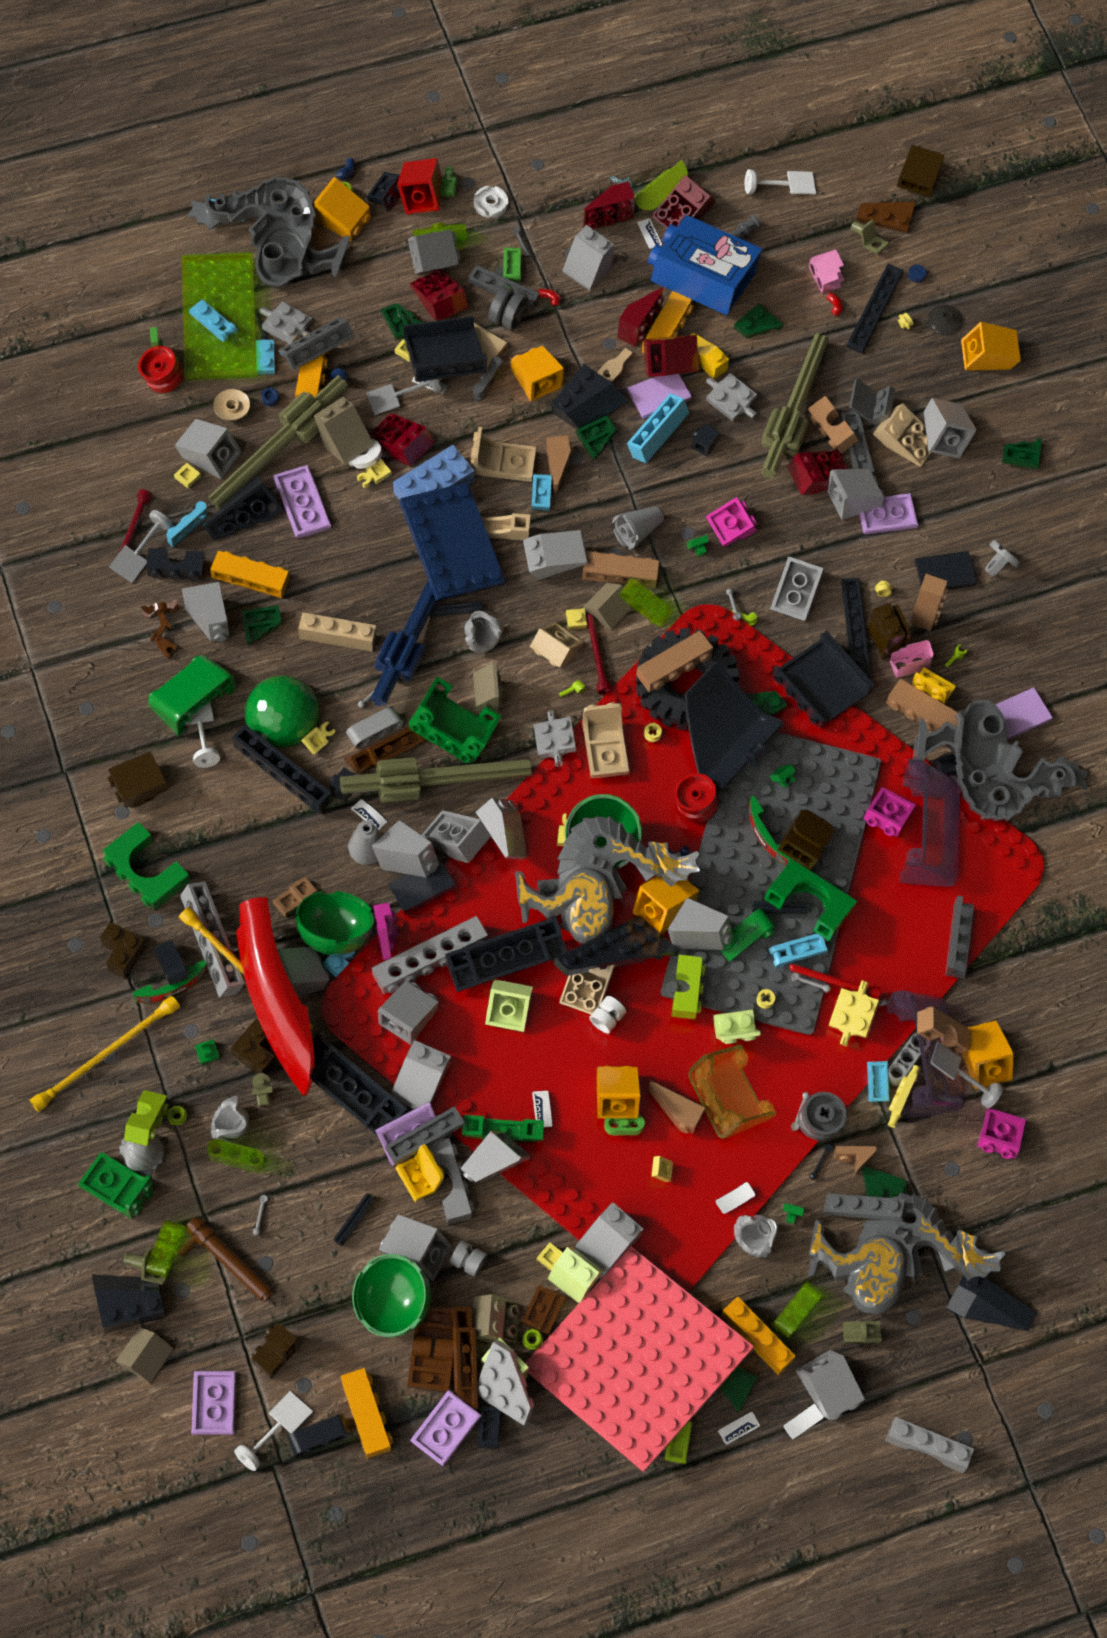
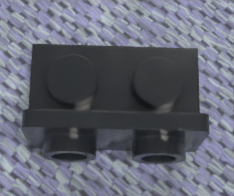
M384 172L366 196L368 201L382 204L386 211H390L401 196L397 185L400 174Z

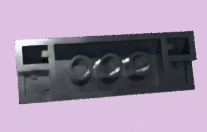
M553 917L446 953L445 958L449 975H451L456 993L493 981L494 979L496 980L555 960V958L567 953L557 918Z
M317 1033L312 1039L314 1068L312 1069L311 1077L317 1086L376 1136H378L375 1131L376 1129L405 1115L407 1111L405 1106L320 1034Z

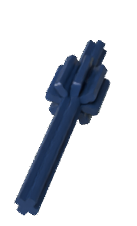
M428 580L404 630H399L397 634L394 631L388 633L375 660V669L383 672L370 698L371 701L375 702L376 706H386L396 683H401L402 680L408 683L412 680L424 655V644L418 643L417 640L436 602Z

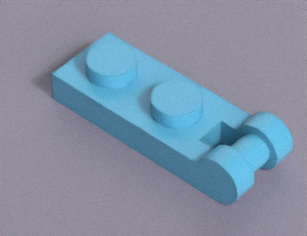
M203 299L189 310L190 315L222 342H225L230 334L233 335L237 332V328L233 323H229Z
M200 501L196 503V509L189 515H185L180 523L168 530L166 536L169 545L174 547L207 518L208 513L205 502Z
M814 934L769 948V951L775 959L773 961L775 968H779L792 962L827 953V947L823 937L819 934ZM785 951L787 956L782 957L781 952Z

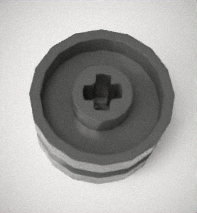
M503 285L492 302L488 320L497 325L502 323V326L510 331L515 330L526 310L528 295L520 291L514 294L513 288Z
M830 1092L813 1094L801 1106L798 1113V1124L801 1131L807 1137L818 1141L832 1138L846 1121L844 1103L838 1096Z

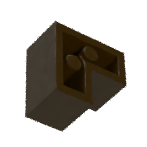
M110 921L100 936L102 946L113 951L106 962L110 972L126 979L146 949L145 941L143 938Z
M257 1018L231 1047L233 1057L254 1073H264L267 1075L276 1064L275 1057L264 1049L269 1041Z
M280 1323L276 1326L272 1325L266 1331L265 1344L262 1347L259 1345L253 1351V1357L251 1358L252 1363L270 1379L299 1349L297 1338Z

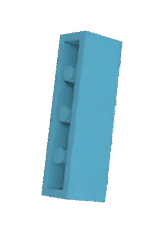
M670 393L627 443L632 458L647 463L689 414L683 398Z

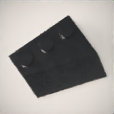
M583 364L551 406L554 415L575 429H579L602 418L606 414L615 411V408L626 404L628 400L611 381Z
M92 1274L94 1291L105 1334L166 1318L157 1283L141 1280V1277Z

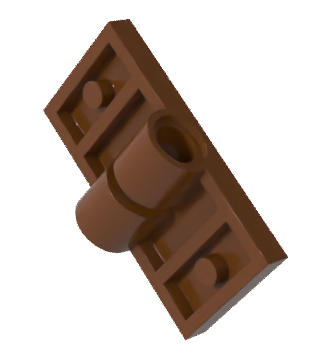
M430 1306L425 1319L415 1329L407 1388L447 1392L449 1390L454 1354V1324L451 1309Z

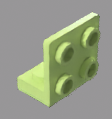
M752 1009L713 1015L716 1038L725 1042V1044L735 1043L738 1038L744 1041L756 1040V1036L761 1035V1032L755 1029Z

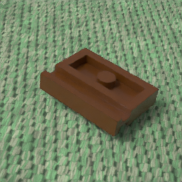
M538 1285L524 1315L522 1324L549 1335L566 1297Z

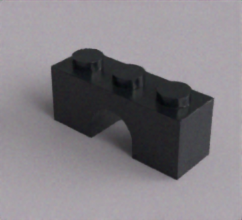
M149 548L146 564L147 575L153 578L165 577L173 580H203L206 563L205 552L186 551L185 558L181 562L173 563L169 561L167 549Z

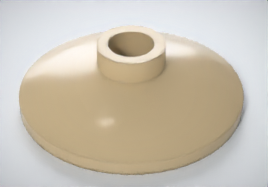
M237 389L222 391L214 400L215 413L226 421L239 420L250 409L248 396Z

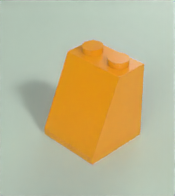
M335 177L332 178L314 201L316 223L342 237L350 236L349 241H352L355 236L359 235L362 226L367 224L371 218L370 206Z
M980 322L961 339L964 367L967 371L1010 370L1021 361L1017 330Z
M543 345L538 348H532L529 352L516 355L511 359L510 369L530 402L562 388L564 369Z
M657 876L640 886L632 913L636 916L640 915L660 934H663L670 927L685 900L689 898L696 902L700 891L688 880H679L671 887L661 876Z
M997 1021L967 1027L969 1029V1051L962 1052L970 1077L984 1087H988L993 1083L1012 1081L1013 1052Z
M631 1066L597 1067L598 1118H638L640 1102L638 1068Z

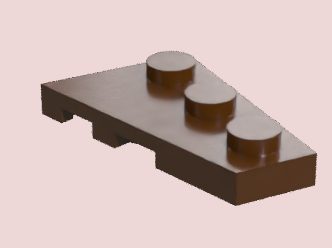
M915 202L861 203L856 221L867 224L870 220H874L875 226L907 233Z

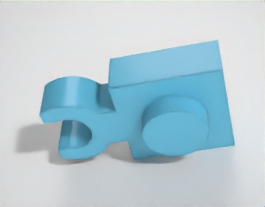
M355 951L345 955H330L322 963L323 969L336 978L349 964L346 960L352 959L355 956Z

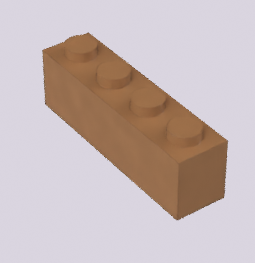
M586 551L588 564L583 567V580L656 588L659 560L636 558L631 555L620 556L615 553L604 554L598 551Z
M928 574L925 575L910 620L911 625L931 631L933 625H937L948 589L945 588L946 580Z
M698 631L638 666L636 676L648 692L654 689L659 690L666 682L674 681L683 672H689L700 662L708 661L711 658L713 647L702 632Z
M899 679L888 696L886 704L891 709L900 711L908 719L915 720L918 723L920 718H923L927 724V730L937 731L946 721L956 726L957 720L955 715L958 712L902 679Z

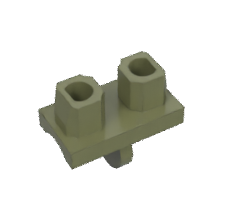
M264 1073L256 1074L252 1081L255 1088L252 1089V1095H257L258 1106L270 1104L269 1093H273L272 1086L269 1087V1077Z
M880 1321L843 1322L844 1343H881Z

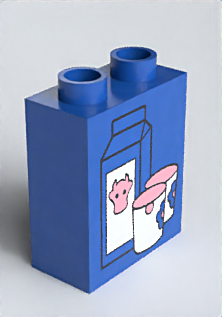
M686 215L678 227L673 224L669 225L662 241L664 246L656 244L653 247L648 258V264L654 266L651 281L728 315L755 276L762 248Z

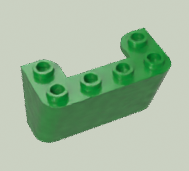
M437 676L412 716L409 727L413 732L434 743L464 763H473L487 744L501 715L485 706L479 716L460 706L446 697L453 686ZM436 685H442L445 690H439ZM485 714L491 715L494 720H488Z

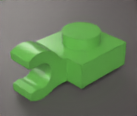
M453 167L445 168V176L441 178V196H455L458 181L456 179V172H453Z

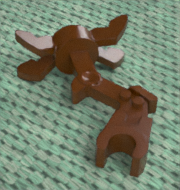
M178 599L172 600V603L159 602L150 607L141 606L143 610L142 615L150 619L153 615L159 616L160 626L156 633L152 634L150 640L156 643L158 650L167 659L171 658L167 651L172 649L177 652V647L162 638L166 628L172 629L171 624L166 621L165 614L168 611L175 613L178 610Z

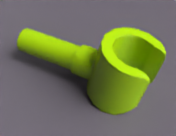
M738 611L741 614V618L750 626L758 622L756 620L758 617L754 612L747 616Z
M961 644L957 645L954 655L945 664V667L948 668L955 660L964 658L967 649L961 652L959 651Z
M577 680L571 687L560 692L559 695L563 697L573 691L581 694L586 688L581 681Z

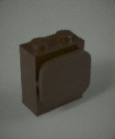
M912 145L899 176L897 187L930 198L939 177L945 155L921 146Z
M891 603L873 608L868 631L881 659L884 660L890 658L893 652L899 651L902 645L906 646L909 644L911 632L897 604L892 606Z
M151 751L108 769L110 775L107 777L111 788L115 786L118 803H123L125 808H135L152 801L156 795L168 790L166 781Z
M800 810L792 820L777 850L808 870H811L832 837L834 828L829 822L810 810Z

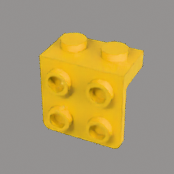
M923 667L920 674L916 673L914 675L912 686L944 705L956 688L954 684Z
M425 1144L420 1146L414 1158L397 1165L395 1168L414 1202L435 1194L444 1179L443 1169L437 1165L432 1150L427 1148Z

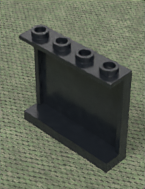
M474 316L403 325V339L416 382L487 372V356L482 352L475 331Z
M828 631L821 634L819 641L781 667L776 665L773 671L774 680L785 688L787 695L790 698L793 697L799 709L805 711L812 724L817 725L820 729L870 695L875 685Z

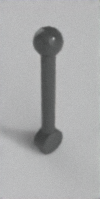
M515 227L513 233L517 235L525 251V257H530L531 252L527 250L520 235V228Z

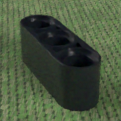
M172 940L153 947L170 986L189 979L185 966Z
M339 1414L289 1434L287 1438L294 1456L298 1457L347 1438L351 1435V1431L345 1415Z

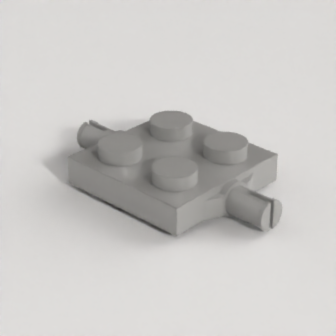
M283 301L273 311L268 310L264 306L260 309L259 313L268 317L262 324V329L284 342L291 344L309 334L306 329L311 324L312 318Z
M731 373L719 383L712 377L707 379L706 383L713 387V391L706 397V401L730 420L734 421L739 415L744 413L751 417V419L757 415V412L750 408L751 403L757 398V394Z
M551 710V713L550 711L547 712L549 721L534 724L539 759L555 758V766L559 767V763L560 766L563 765V755L577 750L571 717L556 719L555 711Z

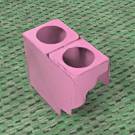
M836 250L811 257L809 269L822 294L837 290L841 287L840 282L844 281L839 269L844 264Z
M928 640L909 644L905 648L893 652L890 663L896 678L921 672L923 667L930 670L933 658L931 645ZM915 658H921V659H923V660H919V661L912 662L913 659H915ZM898 662H903L907 666L897 669L895 664Z

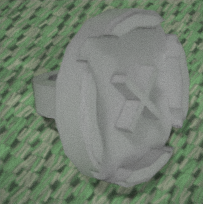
M993 540L989 544L998 552L986 566L985 571L989 575H996L1007 562L1016 568L1021 565V562L997 541Z

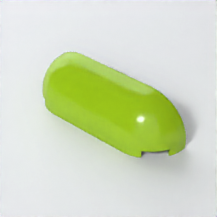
M683 160L679 161L671 169L668 168L635 195V206L642 210H653L660 206L685 175L688 176Z

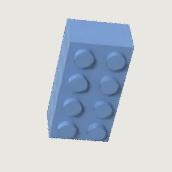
M451 445L393 482L394 494L400 500L403 497L468 482V484L474 482V469L454 445Z

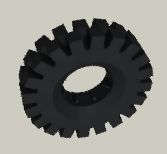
M689 628L680 629L679 634H675L674 630L665 632L663 639L660 636L652 640L651 647L647 645L643 650L642 658H639L637 667L693 634H690ZM711 634L706 638L713 647L711 658L704 663L700 662L695 668L704 674L714 662H718L738 685L739 669L736 668L737 661L734 655L729 656L730 649L725 643L719 645V638ZM636 676L637 696L641 697L640 703L645 710L650 709L649 715L655 720L659 717L662 718V724L671 728L672 724L675 723L678 730H686L688 721L685 695L675 692L668 682L659 690L654 689L648 692Z

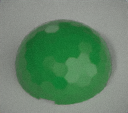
M287 675L270 677L257 684L247 697L244 708L245 721L248 727L276 748L296 746L302 742L301 740L310 731L317 727L320 718L319 701L314 691L305 682Z
M596 794L580 801L572 809L565 826V839H567L572 832L571 828L583 822V818H595L596 816L608 818L610 816L618 824L621 823L626 832L631 833L637 842H642V825L635 809L625 800L610 794ZM599 837L596 841L597 846L600 848L605 847L607 844L606 838ZM619 861L615 865V868L619 869L622 866L628 864L630 861Z
M321 891L307 896L298 905L295 917L297 930L304 942L312 949L326 955H345L359 949L368 940L374 927V917L370 906L359 897L341 891H335L332 894H323Z
M385 1254L375 1257L359 1272L355 1280L352 1292L354 1311L358 1320L373 1334L387 1338L406 1335L419 1326L429 1311L431 1303L429 1279L424 1270L406 1256Z

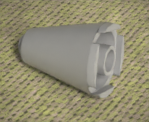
M650 507L618 514L612 521V524L615 523L616 527L613 529L614 534L622 546L627 545L628 549L635 548L663 523L664 513L657 507Z
M362 821L359 823L349 840L348 849L351 858L362 865L378 863L372 845L383 835L373 822Z

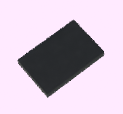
M969 551L921 557L914 560L920 587L926 574L946 580L945 588L948 590L976 586L977 584Z
M439 857L437 859L440 865L428 877L405 874L388 883L392 894L405 915L457 888Z

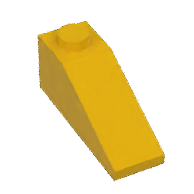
M697 335L698 364L710 377L716 379L728 370L729 358L717 346Z

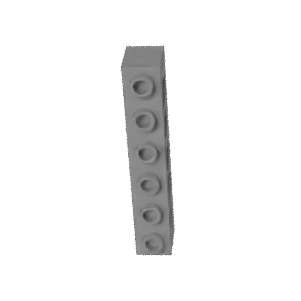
M206 882L188 884L180 895L185 909L190 906L197 913L204 927L233 953ZM193 928L219 998L237 995L245 984L241 972L200 931H196Z
M477 916L372 967V975L383 994L387 992L392 993L405 981L412 983L417 977L421 975L426 976L439 966H447L446 953L488 940V935ZM469 937L471 940L463 942L461 938ZM450 945L453 947V949L447 951L444 949V947ZM428 954H434L436 957L434 959H428L426 956ZM417 963L418 967L411 968L409 967V964ZM394 971H398L401 973V975L394 977L391 975V973Z

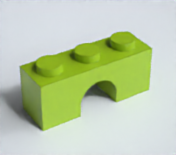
M679 955L676 980L685 981L690 986V989L686 992L675 991L672 1017L695 1019L696 1013H700L702 1001H698V995H702L703 983H700V976L705 974V965L702 964V957Z
M147 1090L142 1092L138 1100L137 1113H132L126 1123L125 1141L148 1146L150 1140L155 1139L157 1127H161L163 1116H166L169 1104H166L167 1095Z

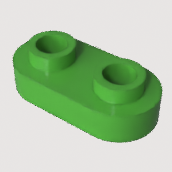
M638 1115V1118H606L604 1128L610 1135H638L643 1132L645 1121L640 1115Z

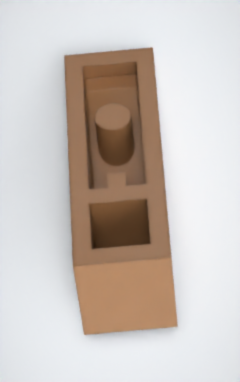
M568 435L546 438V451L550 475H552L551 480L554 494H557L570 461V453H573V443L569 442Z
M651 1081L648 1091L674 1125L678 1126V1129L684 1133L690 1132L693 1134L704 1114L705 1107Z

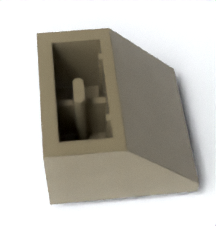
M496 663L473 672L476 715H479L485 706L498 713L499 706H502L501 672L497 670Z
M493 1294L474 1297L472 1327H475L476 1339L493 1343L501 1338L506 1344H517L520 1304Z

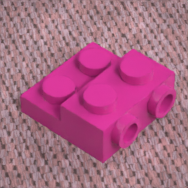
M737 497L706 516L724 548L739 538L743 540L757 531L755 526L758 523L753 515L749 517L746 511L749 508L744 500L740 502Z
M882 787L867 809L864 820L867 821L869 826H877L883 829L886 835L898 837L916 805Z
M389 903L373 905L383 960L391 959L390 950H394L393 946L396 945L395 937H399L397 925L393 926V922L396 921L395 910L390 909Z
M987 1108L977 1147L982 1148L986 1153H1000L1006 1159L1016 1158L1020 1149L1026 1119Z

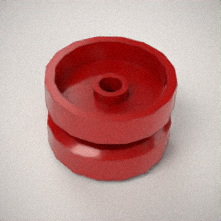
M165 346L150 348L144 352L138 362L139 373L149 388L157 393H166L174 390L179 386L184 377V368L173 351Z
M694 773L681 778L676 784L674 790L675 801L678 811L683 818L690 822L698 823L705 822L714 816L719 807V799L712 779L704 774Z

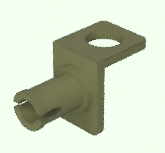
M870 220L866 225L861 224L859 221L853 222L851 231L861 235L863 247L875 254H879L889 245L887 241L876 236L874 220ZM876 242L882 244L878 248L872 247V245Z
M152 1247L147 1248L144 1256L126 1252L123 1265L140 1268L141 1280L161 1285L165 1284L170 1270L151 1266ZM158 1272L163 1274L161 1278H154L152 1274Z

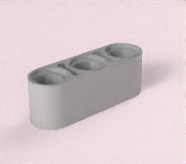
M390 706L352 725L346 733L355 748L360 749L397 730L402 726L403 721L394 707Z
M917 1033L911 1036L889 1068L888 1077L890 1085L899 1086L903 1076H908L913 1065L917 1063L928 1044L926 1038ZM913 1042H920L922 1047H916ZM902 1057H909L912 1062H905ZM892 1072L900 1073L901 1077H894Z

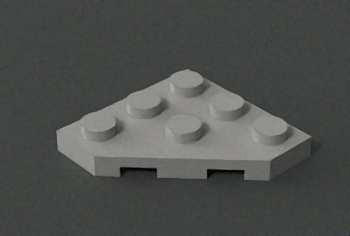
M495 1340L491 1345L477 1383V1396L522 1425L528 1423L535 1405L526 1391L525 1387L527 1384L522 1370H519L515 1361L517 1357L514 1350L499 1340Z

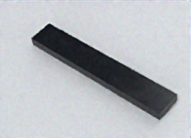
M887 263L847 342L846 348L863 354L903 274V269Z
M860 578L841 579L849 656L867 677L871 679Z

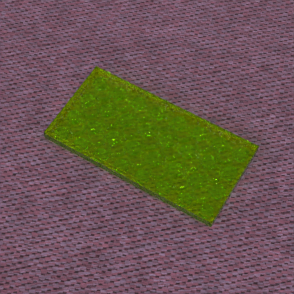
M253 253L181 255L185 381L257 377ZM202 299L229 323H233L236 326L237 332L233 335L230 334L225 342L219 340L190 315L189 310Z

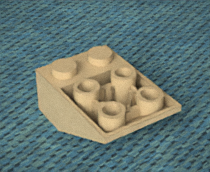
M904 404L892 408L890 418L881 422L873 433L886 447L918 466H922L931 454L928 450L925 425Z
M610 965L607 969L603 970L599 968L589 969V972L568 976L559 1003L592 1014L597 1008H600L616 965Z

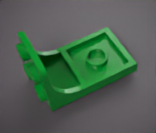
M103 1152L99 1153L77 1184L78 1187L131 1220L135 1216H139L144 1208V1202L146 1199H151L155 1192V1185L151 1175L148 1174L146 1177H142Z

